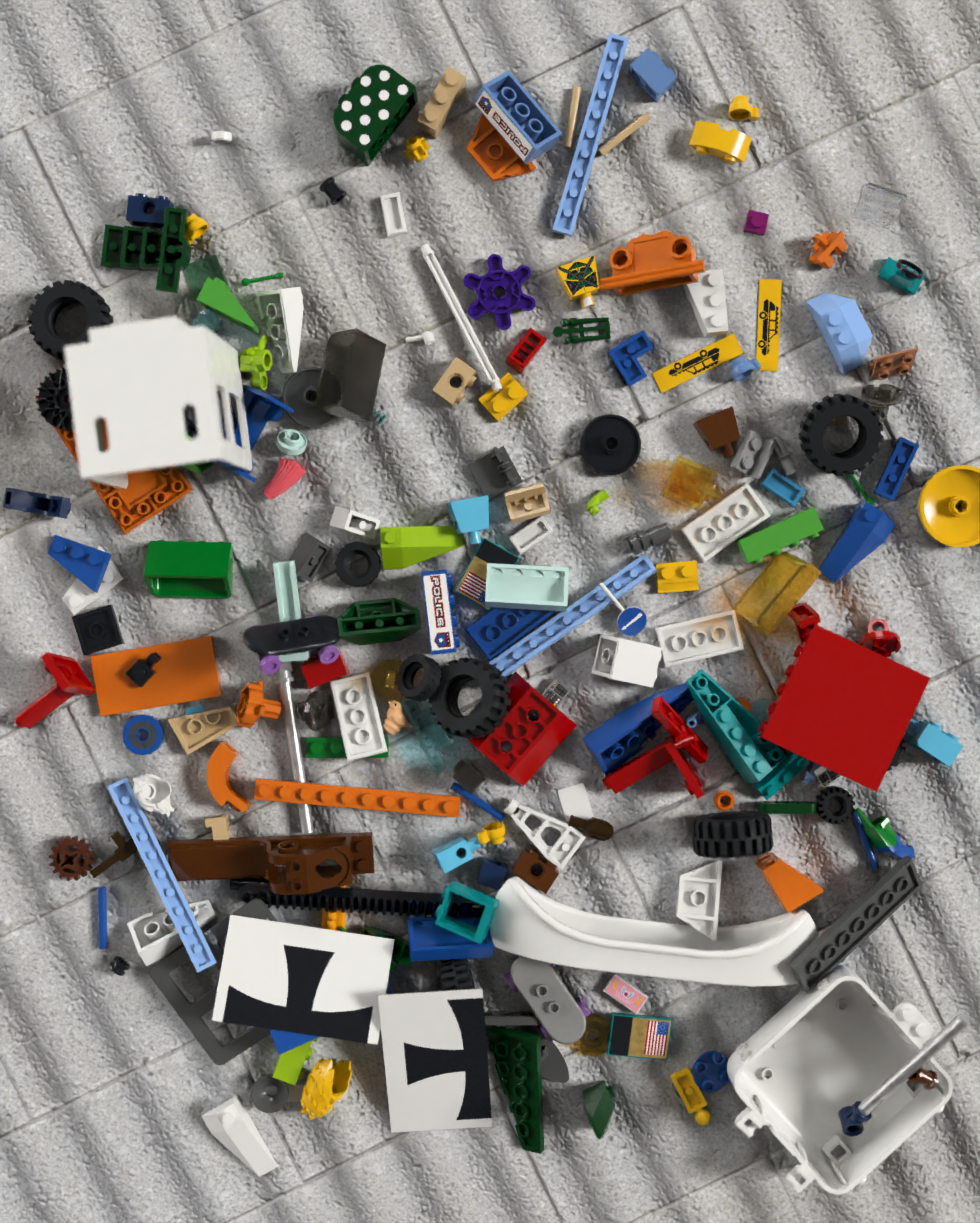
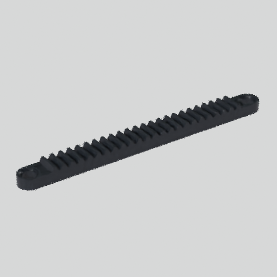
M255 882L244 884L240 896L246 903L258 898L268 908L275 905L276 909L280 906H283L284 909L291 906L293 910L297 907H300L301 910L308 907L309 911L313 908H316L317 911L324 908L326 912L329 909H333V911L340 909L342 913L346 910H349L350 913L357 910L359 914L362 911H365L366 914L373 911L376 915L378 912H382L383 915L387 912L394 915L396 912L399 916H402L403 913L410 916L413 913L416 917L420 914L423 917H427L430 914L432 918L435 917L439 904L442 905L444 900L441 897L442 894L338 887L324 889L311 894L280 895L270 890L269 883ZM247 892H254L256 894L252 895L248 894ZM455 894L447 915L455 916L456 919H459L461 916L481 917L485 906ZM474 905H479V906H482V907H480V908H474V907H472V906H474Z

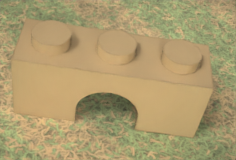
M450 67L446 69L418 119L420 130L437 139L446 123L450 107L454 102H458L467 86L466 76Z

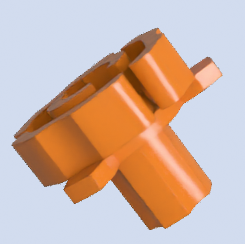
M259 680L257 683L247 682L243 687L236 712L238 726L251 729L260 716L278 719L281 713V702L264 699V693L262 692L263 681Z

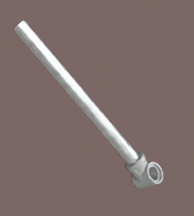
M293 661L281 662V668L273 673L276 678L274 679V684H279L293 779L298 782H306L291 681H294V676L291 674L294 670ZM297 803L302 834L313 833L314 827L310 804Z

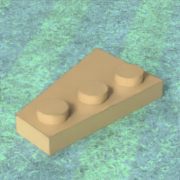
M232 706L168 719L187 755L238 726L236 712Z

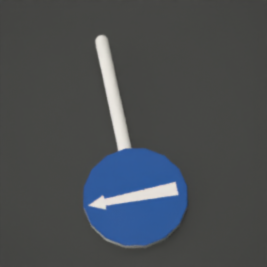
M600 583V587L621 611L617 619L619 630L629 636L640 633L647 623L644 611L638 607L624 609L607 587Z

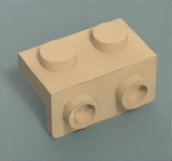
M543 483L532 484L522 489H512L504 493L511 524L551 514Z

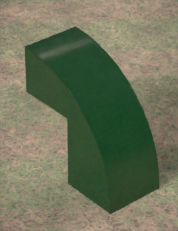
M364 925L361 932L362 935L394 939L391 959L397 964L411 965L408 940L383 929Z

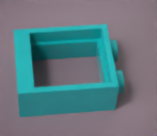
M453 881L449 886H445L441 897L444 900L442 905L439 904L435 912V916H437L435 924L481 944L487 936L499 900ZM455 893L485 906L478 928L447 915Z

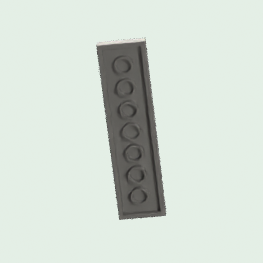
M905 856L897 862L890 871L883 875L876 884L869 888L861 898L854 902L847 911L840 915L832 925L825 929L818 938L810 943L789 964L804 992L808 994L816 987L822 979L833 971L923 886L911 858Z

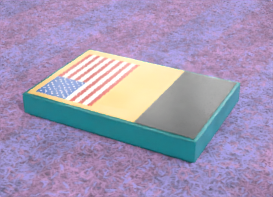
M484 538L454 591L490 611L491 607H485L487 563L516 565L519 557Z
M612 1012L607 1055L667 1060L672 1019L669 1017Z

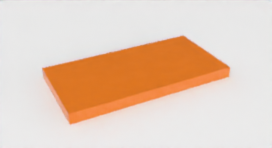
M212 636L90 656L100 717L223 696ZM156 652L162 657L152 667L156 673L140 688L126 675V672L140 658L146 661L152 653Z

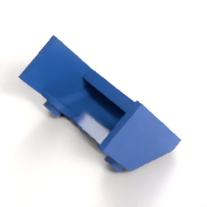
M242 385L250 449L252 451L267 421L274 422L282 416L283 410L293 413L294 409L269 394L250 386ZM231 402L235 442L238 446L242 447L240 430ZM223 416L221 420L222 433L224 439L227 440L225 420ZM218 459L214 460L254 483L257 480L248 475L251 471H244Z

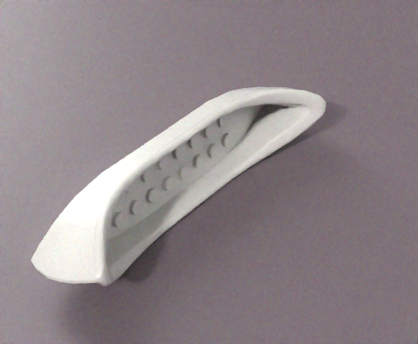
M519 877L508 879L496 894L495 899L499 900L490 925L494 947L535 960L582 969L738 986L799 984L789 964L810 943L818 938L812 917L803 909H796L789 913L753 923L717 927V939L714 941L689 925L610 917L580 911L543 895Z

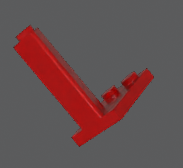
M49 652L41 656L44 662L43 667L49 674H52L55 679V685L17 714L14 721L20 728L24 726L28 729L32 728L76 693L90 696L96 691L75 658Z
M672 735L666 737L665 741L605 775V778L602 779L606 789H612L617 794L674 761L685 778V786L690 795L695 794L697 799L705 795L701 781L682 750L674 747L675 739Z

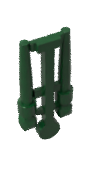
M608 317L562 319L560 321L561 327H555L552 332L557 338L563 334H568V336L562 339L564 345L611 338ZM605 322V326L583 327V324ZM579 324V328H571V326H577ZM606 331V335L584 336V332ZM572 333H580V337L572 336Z

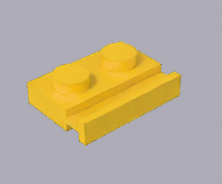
M509 372L499 381L502 386L501 390L494 392L491 387L478 399L497 422L528 396V393Z
M697 560L655 564L657 569V593L699 590Z

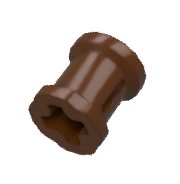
M921 1067L909 1078V1081L916 1084L919 1083L924 1088L932 1090L937 1084L938 1076L936 1072L932 1070L927 1071Z

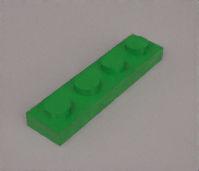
M385 736L388 752L365 758H388L389 736ZM342 737L306 738L307 758H347Z

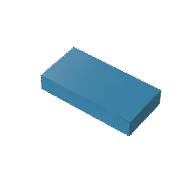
M773 467L759 484L792 508L795 507L806 491Z

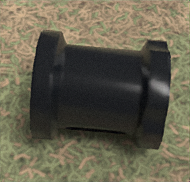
M332 177L326 179L319 187L320 191L325 192L330 198L332 205L338 204L346 196V192L336 185L335 179Z

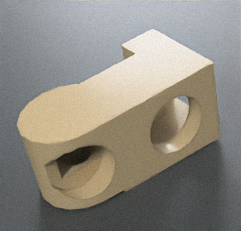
M228 814L210 816L205 819L206 828H212L213 840H229L231 838Z

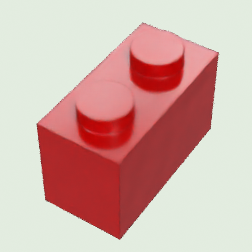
M339 651V657L332 663L323 664L320 659L317 660L316 656L304 660L305 665L300 666L309 689L349 674L341 651Z

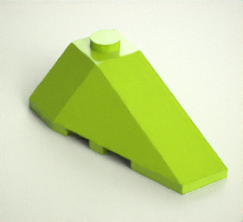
M454 526L380 527L383 569H404L464 546L463 534H457Z

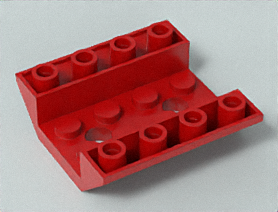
M515 672L506 684L507 687H510L511 694L508 695V699H511V705H507L506 711H509L507 717L502 718L503 724L500 727L495 726V732L490 735L486 734L483 738L467 739L509 777L524 787L577 725ZM532 709H536L539 712V718L536 721L528 719V712ZM505 740L512 743V749L508 752H504L500 748L501 743Z

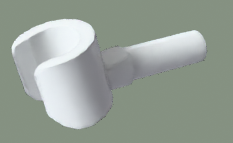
M429 331L418 336L406 337V343L424 340L425 345H430L436 341L434 335Z

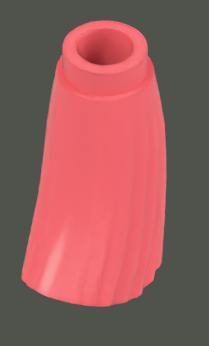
M279 458L277 471L265 487V490H263V493L270 500L278 497L306 474V471L295 460Z

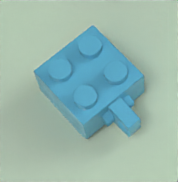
M911 718L905 731L907 733L905 736L906 743L935 762L950 767L963 748V745L958 743L959 738L951 733L947 734L944 731H940L942 727L932 721L924 720L922 722Z

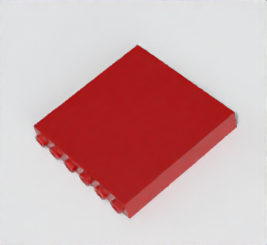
M816 624L806 627L802 635L804 641L801 646H797L793 655L796 658L793 664H789L784 675L787 677L784 684L780 683L776 690L778 695L776 701H772L768 707V718L766 721L763 720L759 726V737L877 792L930 677Z

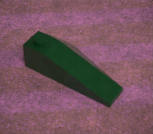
M604 1080L583 1091L588 1121L598 1140L606 1134L615 1108L614 1097H616L612 1086H607Z

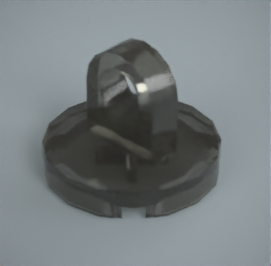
M870 384L861 390V399L872 404L873 410L880 416V423L887 417L889 406L900 404L903 401L904 393L901 392L899 387L893 385L879 384V387H874L873 384Z
M314 691L306 700L296 705V715L301 721H305L309 729L315 732L329 729L332 725L330 723L331 720L335 718L334 700L326 691Z

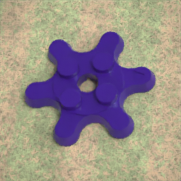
M492 254L487 260L489 270L486 275L477 276L474 273H468L463 279L465 287L473 289L477 293V300L469 306L468 315L473 319H478L484 313H492L496 317L497 327L501 330H507L511 326L510 314L513 309L521 308L524 311H531L535 307L534 298L525 295L521 290L523 282L530 278L531 270L529 267L521 265L515 271L508 272L503 268L500 255ZM496 288L505 290V295L501 299L493 294Z

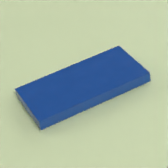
M493 608L465 630L488 660L492 661L552 615L554 611Z

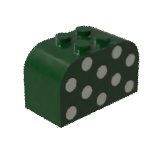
M382 64L373 65L367 68L360 77H356L351 84L350 91L347 94L344 93L339 99V105L334 112V125L344 148L369 166L418 102L416 86L391 67Z

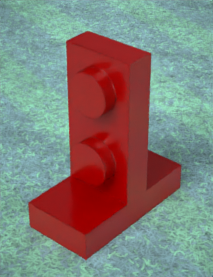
M806 602L787 609L788 616L794 621L800 646L804 641L802 635L806 627L814 624L818 625L817 623L821 622L819 614Z

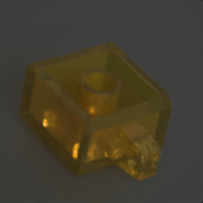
M678 455L673 462L660 496L698 511L701 509L703 502H708L709 498L719 502L723 493L713 489L715 485L712 484V480L716 471Z

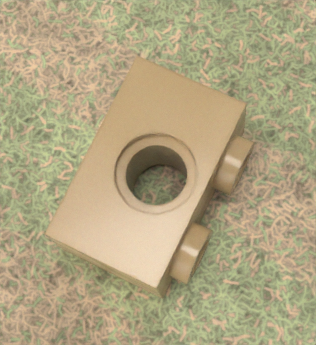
M455 357L433 388V394L452 407L455 404L459 405L465 397L463 393L467 387L471 388L477 380L475 377L476 370ZM455 378L462 381L461 386L458 388H453L450 385V382Z

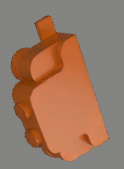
M666 230L659 231L653 235H639L638 238H633L629 241L627 249L620 247L611 253L609 262L612 266V276L599 279L600 291L613 289L619 296L696 283L698 282V273L705 272L704 259L696 260L695 248L686 236L675 237L673 233Z

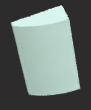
M487 563L485 607L566 612L568 606L569 568Z

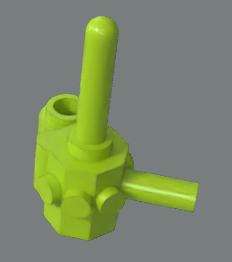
M261 335L257 346L243 349L242 353L238 355L240 370L242 372H251L250 385L257 390H266L268 385L266 371H270L272 366V354L270 350H264L269 340L266 335Z

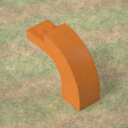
M222 741L214 750L208 762V787L214 799L221 806H224L229 801L231 803L230 806L235 811H242L244 813L252 803L233 789L228 777L230 766L240 753L226 741Z

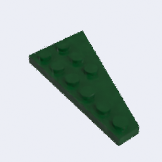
M485 1025L486 1034L490 1041L488 1046L490 1052L494 1053L497 1062L495 1067L504 1094L508 1096L510 1112L514 1114L517 1123L515 1128L522 1149L541 1154L544 1151L540 1035L494 1025Z

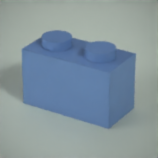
M648 48L630 65L628 74L656 102L674 85L676 80L674 71L669 66L666 67L661 62L659 55L654 51L651 52Z

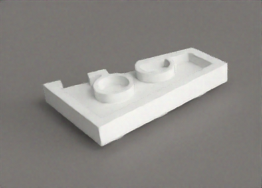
M101 546L97 548L98 550L104 551ZM110 559L98 593L92 591L76 578L62 600L73 615H77L125 580V578Z

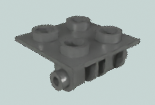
M504 446L492 450L491 453L468 465L484 496L488 495L489 500L523 482Z

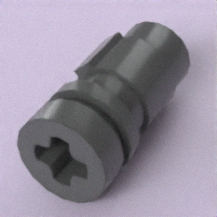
M664 523L650 528L643 533L638 532L636 536L633 534L627 537V541L632 553L638 555L642 553V550L645 552L649 547L672 538L668 525Z

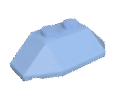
M823 293L807 301L806 304L842 375L861 366L873 335L855 300Z

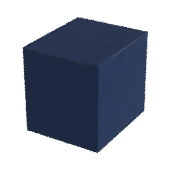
M483 857L477 876V883L500 890L507 871V864Z

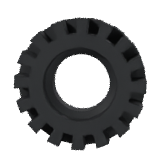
M837 786L825 787L826 789L821 790V794L816 796L819 816L830 824L836 823L839 825L841 822L846 823L848 817L851 819V813L855 812L853 808L855 802L852 800V795L845 789ZM834 797L842 801V808L836 813L830 812L827 806L829 800Z

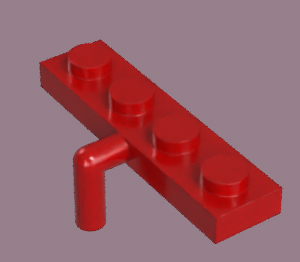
M661 696L655 697L651 713L655 719L661 722L666 731L675 737L674 747L676 749L684 747L689 755L699 764L706 762L708 746L687 726L685 721Z

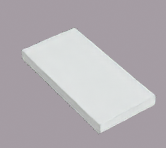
M745 483L684 526L680 531L701 561L705 563L771 515L749 484Z
M735 610L655 628L658 645L662 647L661 657L664 668L744 650Z
M367 672L329 682L347 761L388 752L370 673Z

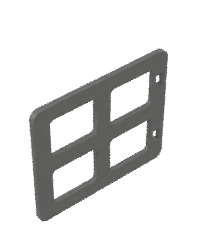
M258 898L252 899L230 914L262 920L268 918L269 921L278 922L265 903ZM230 915L203 932L217 962L215 965L219 971H221L224 949L218 941L227 935ZM183 945L153 965L149 975L211 1060L217 1065H224L270 1035V1031L273 1029L253 1027L227 1045H222L202 1019L204 1014L214 1008L218 986L198 1000L190 1002L170 976L171 971L190 959Z

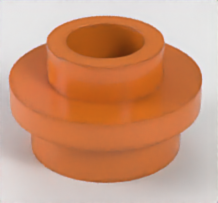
M719 791L714 796V804L721 811L730 810L734 805V796L729 791ZM722 797L727 798V802L725 804H721L720 799Z

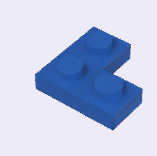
M644 330L608 351L609 356L628 387L647 377L637 358L654 348Z

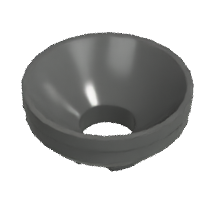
M273 1074L260 1077L254 1083L251 1091L253 1104L258 1110L265 1113H274L281 1110L289 1096L287 1083L273 1078ZM268 1085H275L278 1089L277 1094L274 1096L267 1094L266 1087Z

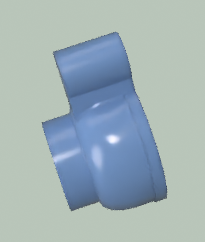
M739 357L729 365L735 382L761 369V365L756 358L746 361L744 357Z

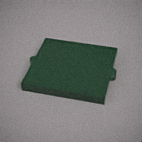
M217 255L204 259L199 258L198 261L189 263L186 268L195 299H197L207 277L212 280L216 277L225 282Z

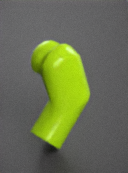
M604 489L594 495L586 505V511L591 516L598 514L600 509L597 506L609 498Z

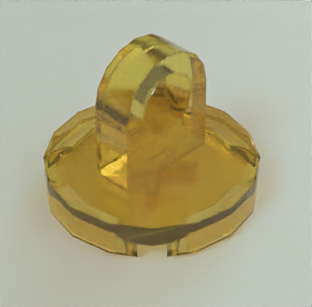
M387 659L379 663L374 669L372 685L375 692L381 697L388 700L403 697L400 694L401 692L398 691L396 684L397 673L399 672V667L403 664L402 661Z

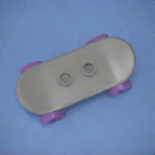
M519 956L513 962L510 972L505 974V978L515 992L519 991L540 1021L539 1027L549 1042L554 1040L565 1045L577 1042L586 1030V1017L591 1014L581 997L573 998L552 968L556 964Z

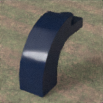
M6 487L2 508L67 519V515L71 510L70 498Z

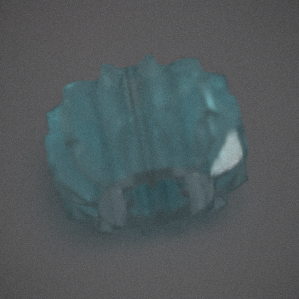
M208 308L201 311L189 326L204 325L217 334L222 327L223 320L218 314Z

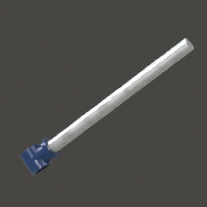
M962 1013L958 1014L863 1102L856 1101L852 1106L840 1109L838 1115L843 1133L850 1137L860 1135L864 1131L862 1123L871 1119V1112L969 1025L970 1021L967 1016Z

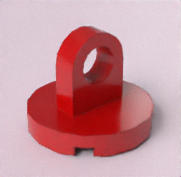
M878 618L869 622L867 634L863 635L858 641L859 645L885 657L891 656V653L894 651L897 653L901 648L900 637L896 633L889 631L888 623L885 620ZM880 626L883 628V631H874L872 628Z

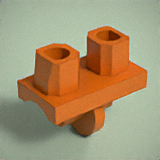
M842 231L839 233L831 232L830 234L824 232L822 236L815 234L812 237L815 242L812 249L815 252L808 259L811 264H818L823 269H829L835 261L830 256V253L834 251L836 255H840L848 247L843 240L845 234Z

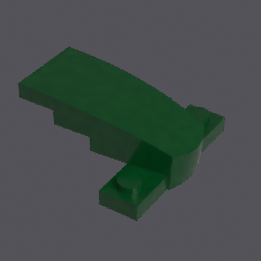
M166 207L163 232L149 228L140 229L125 225L120 227L105 224L101 266L127 270L158 271L156 290L178 294L180 272L187 268L191 259V246L185 237L187 209Z

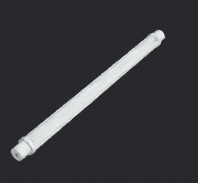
M429 244L423 245L420 248L423 258L432 271L489 382V386H492L494 392L501 390L500 378L497 377L434 255V251L431 250Z

